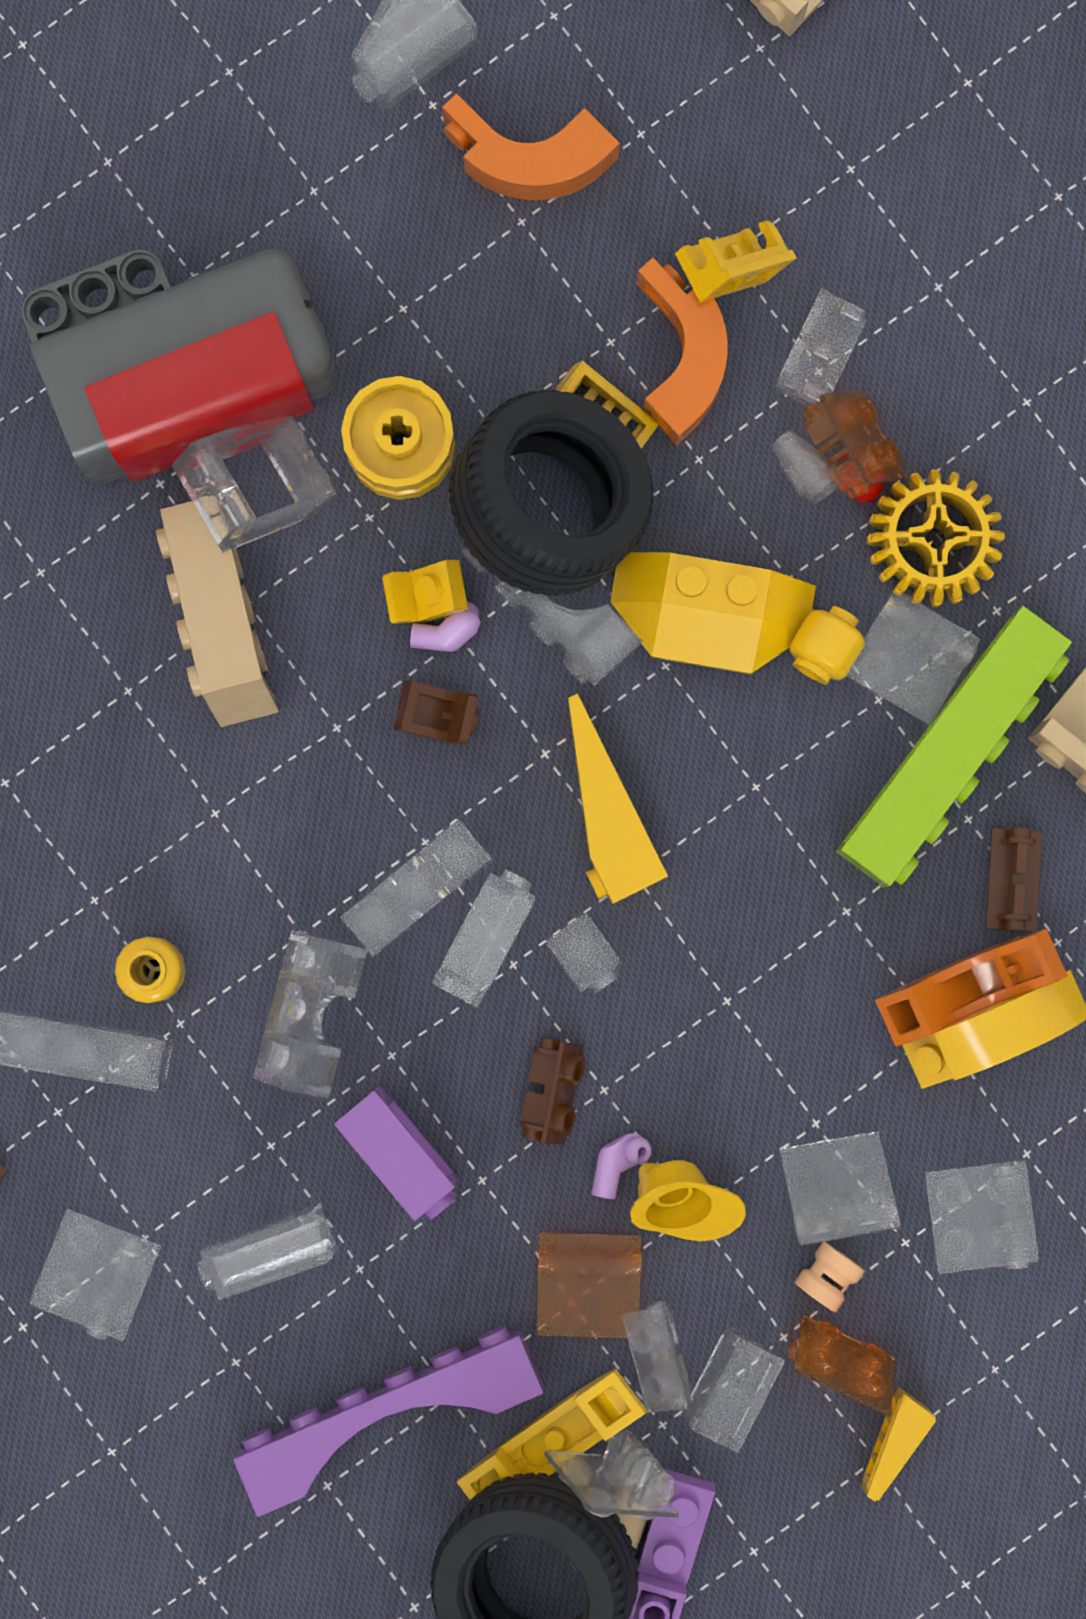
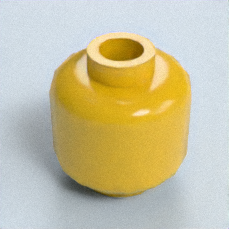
M832 606L829 612L812 610L806 616L790 643L789 649L795 658L792 665L805 676L824 685H827L829 680L839 681L844 679L865 645L864 637L855 628L859 620L851 613L837 606Z
M143 937L135 939L123 947L116 959L114 972L117 984L126 996L136 1002L149 1004L167 1000L177 993L184 982L186 967L183 955L174 944L163 938ZM157 960L160 966L155 967L151 961ZM146 967H148V968L150 969V972H149L148 975H147V973H146ZM160 971L158 979L154 980L156 972Z

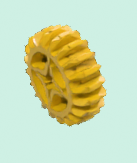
M931 470L928 474L927 486L918 473H913L908 478L910 490L904 484L896 482L891 487L895 500L882 496L877 502L880 510L886 515L872 514L869 524L874 528L882 530V532L869 534L866 538V543L871 546H882L883 550L874 553L870 557V562L872 565H878L886 561L888 568L879 575V579L881 582H886L895 575L900 580L894 587L893 593L900 596L908 586L914 588L911 596L913 604L918 605L923 600L926 591L930 594V602L933 607H939L942 604L944 591L953 604L959 603L962 600L961 586L966 592L974 595L980 590L976 577L988 581L994 575L991 567L985 562H999L1002 558V553L989 545L1001 543L1005 539V534L999 530H990L989 526L999 522L1001 514L999 512L985 514L983 509L992 501V498L989 494H986L976 501L971 496L978 486L975 481H970L963 490L957 488L960 478L956 472H952L946 483L941 484L939 470ZM927 501V510L923 514L922 526L909 527L907 531H896L899 517L906 508L915 503ZM942 502L959 510L969 522L972 530H969V526H959L951 522L947 515L946 505L942 504ZM933 526L940 530L938 536L943 533L946 541L938 550L932 548V542L927 543L924 537ZM964 546H974L971 559L966 568L957 574L944 577V566L948 564V552L961 549ZM898 547L918 553L924 561L925 571L928 572V575L912 568L905 561Z

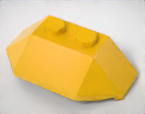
M630 552L616 566L610 603L652 658L752 674L789 649L791 641L806 616L812 611L816 586L769 569L676 553Z

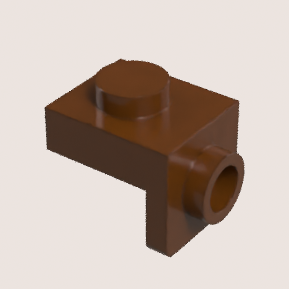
M404 680L393 730L444 743L467 744L469 736L474 733L478 724L479 711L476 708L478 696L471 693L454 692L413 680Z

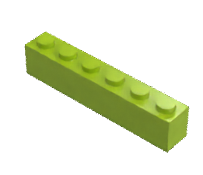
M1024 606L1013 612L835 852L883 888L890 887L894 881L902 885L919 863L914 854L922 843L926 840L932 845L948 825L950 820L943 815L954 800L962 804L978 785L980 780L974 774L984 760L992 764L1005 749L1010 739L1004 736V733L1016 719L1018 722L1023 723L1037 706L1040 699L1033 694L1046 679L1052 683L1066 667L1070 659L1064 653L1072 641Z

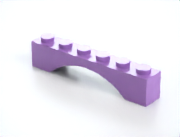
M506 1326L496 1328L478 1338L480 1345L461 1353L458 1346L450 1348L431 1358L433 1366L417 1373L413 1372L412 1367L401 1369L385 1377L383 1380L386 1386L368 1394L365 1387L355 1389L336 1399L338 1407L320 1414L317 1407L292 1417L289 1420L290 1428L276 1434H272L271 1429L266 1428L242 1440L244 1447L239 1449L233 1461L256 1516L260 1517L304 1498L317 1473L333 1453L358 1431L383 1417L411 1408L434 1405L472 1407L497 1414L543 1394V1382L520 1328L509 1333Z

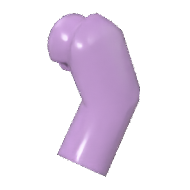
M467 602L468 610L449 615L439 626L413 623L410 648L443 652L459 650L479 629L481 623L479 609L473 603Z
M637 1133L624 1134L603 1146L598 1154L591 1195L616 1199L620 1173L637 1164L642 1165L649 1160L652 1148L648 1140Z

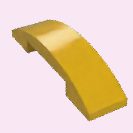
M615 1368L575 1391L527 1424L457 1480V1484L469 1500H471L487 1485L490 1486L492 1482L501 1481L507 1476L513 1477L514 1474H523L525 1476L526 1473L534 1472L536 1475L539 1472L546 1473L550 1476L600 1440L604 1439V1441H607L646 1414L647 1409Z

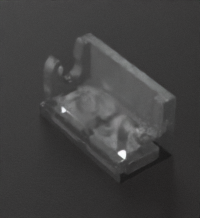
M821 288L781 371L774 390L824 412L867 320L863 319L865 311Z
M726 1325L680 1416L695 1433L739 1453L786 1360L778 1356L761 1342L757 1344L745 1337L740 1331Z

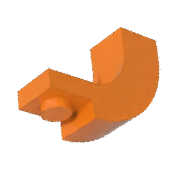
M457 93L442 107L444 124L446 125L443 128L444 133L461 151H464L467 147L470 149L463 156L465 172L485 188L510 198L537 201L555 199L572 194L594 182L619 159L620 143L585 108L553 137L535 143H520L509 140L495 132Z
M653 257L638 270L636 284L675 327L681 342L682 358L673 374L645 398L643 410L659 423L660 429L677 446L703 421L716 400L726 369L728 340L723 316L716 300L713 298L700 302L694 290L686 294L683 291L686 288V284L678 272L668 264L662 267Z
M1047 928L1023 937L1018 936L955 961L876 999L875 1002L895 1047L933 1035L979 1010L1014 996L1056 983L1068 975Z

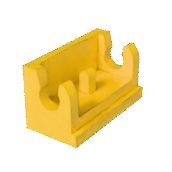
M768 220L759 222L760 231L766 238L765 249L760 247L758 238L750 228H747L739 233L715 240L709 237L699 239V244L683 246L675 253L700 302L766 283L797 258L793 250L787 249L780 233L772 222Z

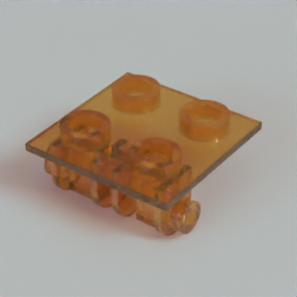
M859 390L822 394L819 396L820 401L813 403L802 411L806 417L803 424L815 445L822 443L838 432V435L817 448L819 454H823L844 443L846 448L827 459L824 463L827 467H831L851 456L849 460L830 471L841 494L847 492L850 500L856 499L868 492V486L906 478L901 468L903 458L899 449L890 439H885L877 424L879 415L876 407L867 396L861 395Z
M540 1232L536 1335L638 1338L640 1274L642 1271L641 1235Z
M803 1315L800 1321L798 1339L794 1338L786 1353L787 1358L794 1360L793 1372L889 1416L892 1408L895 1358L889 1356L884 1349L876 1344L862 1343L841 1333L836 1326L829 1322L815 1321Z

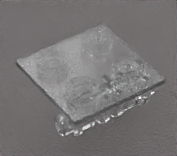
M892 591L865 636L864 648L846 677L930 726L964 667L969 665L976 654V647L981 639L920 603L918 605L913 604L909 596L903 593L897 596Z
M879 1131L779 1149L794 1217L792 1218L796 1239L798 1238L800 1246L901 1228Z
M1026 1160L925 1172L938 1274L1007 1266L1008 1269L1027 1268L1028 1263L1039 1262Z
M67 1208L29 1305L88 1328L86 1333L95 1338L105 1340L107 1336L124 1341L162 1245Z
M623 1429L608 1439L604 1455L547 1450L544 1453V1456L559 1473L560 1479L568 1484L580 1499L582 1506L596 1516L609 1517L612 1514H626L652 1520L656 1516L678 1518L680 1514L669 1501L674 1494V1480L672 1476L664 1470L645 1446H642L637 1436L629 1429Z

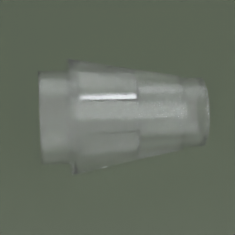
M794 429L785 432L771 446V450L775 453L799 499L806 498L811 505L818 504L841 484L842 478L837 473L838 465L802 436H799Z

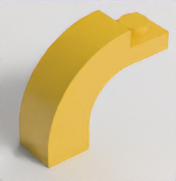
M1071 970L1066 971L1067 977L1056 983L998 1002L954 1022L933 1035L903 1044L902 1046L921 1088L924 1089L950 1079L955 1081L995 1066L1036 1048L1086 1020V1003Z

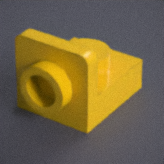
M444 560L411 572H390L382 577L389 618L393 624L426 623L468 610L459 560Z

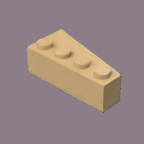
M217 494L160 509L164 528L157 529L156 535L163 558H171L174 573L166 575L173 603H181L184 619L177 621V629L183 649L192 650L195 665L187 667V673L194 696H203L220 727L278 713L275 695L272 694L262 675V672L268 671V667L255 630H251V624H254L256 620L244 584L241 585L240 579L244 578L229 515L220 495Z

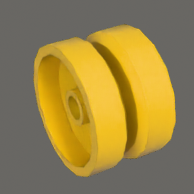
M402 376L378 379L361 389L346 408L341 428L344 451L360 482L376 494L397 500L420 497L439 486L451 469L456 450L451 414L440 395L422 381ZM397 434H404L409 437H403V445L395 446L392 444V438Z

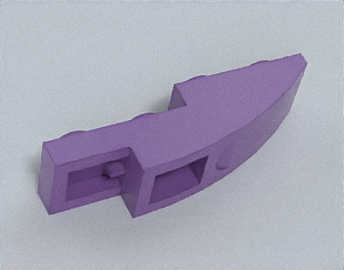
M665 1470L655 1506L652 1508L637 1556L639 1566L637 1569L639 1572V1580L637 1582L638 1593L636 1594L637 1598L629 1619L680 1618L687 1595V1583L716 1492L715 1483L671 1470Z

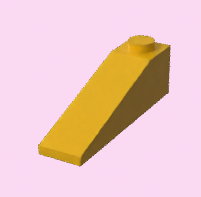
M577 693L568 698V707L589 859L594 867L585 873L598 899L608 896L611 904H614L668 877Z

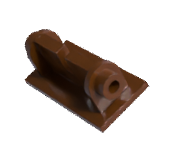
M991 828L985 928L1037 932L1043 831H1034L1029 828Z
M541 1037L540 1047L534 1046L528 1081L544 1084L545 1089L544 1094L526 1091L519 1124L520 1127L524 1128L523 1138L541 1141L542 1144H565L566 1136L571 1133L575 1123L576 1112L572 1106L575 1089L580 1084L585 1071V1059L582 1056L583 1044L567 1043Z

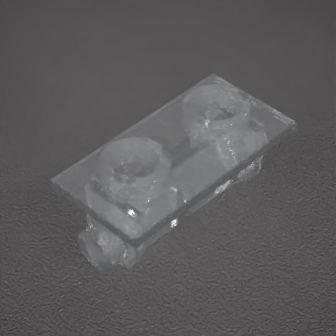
M665 1300L646 1305V1309L621 1313L647 1413L690 1408V1402L692 1401L690 1392L694 1390V1387L689 1382L682 1354L676 1353L675 1346L679 1344L672 1319L674 1315L673 1309H667Z

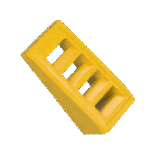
M584 361L574 364L555 390L574 393L581 383L584 384L588 389L582 397L594 401L599 395L605 399L601 406L611 412L616 407L621 411L617 418L625 426L630 419L638 423L632 434L640 448H642L659 423Z
M899 1386L893 1394L862 1479L861 1486L865 1494L874 1502L880 1500L936 1422V1417L929 1408Z

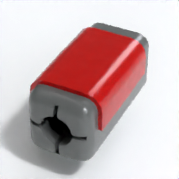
M275 247L261 249L186 279L175 286H172L157 256L146 250H134L37 288L30 292L22 303V318L32 341L29 346L70 451L80 470L96 487L128 476L132 482L139 481L314 411L312 401L330 393L337 384L339 375L337 363L318 314L314 309L299 267L292 255ZM149 270L156 273L155 280L148 287L140 289L132 286L133 279L141 271ZM97 289L108 291L107 299L102 305L93 308L85 305L86 298L92 291ZM48 308L60 309V316L54 324L45 327L39 326V317L43 311Z

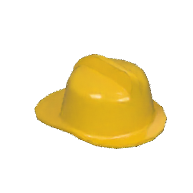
M672 1160L661 1164L643 1163L639 1168V1198L634 1202L630 1210L631 1222L638 1228L700 1242L716 1240L731 1234L741 1226L746 1217L745 1204L740 1197L726 1189L710 1185L701 1171L691 1162Z

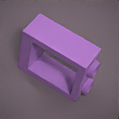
M382 1085L378 1086L334 1123L336 1128L414 1221L424 1213L432 1220L454 1201L456 1193L452 1189L456 1186L458 1176Z

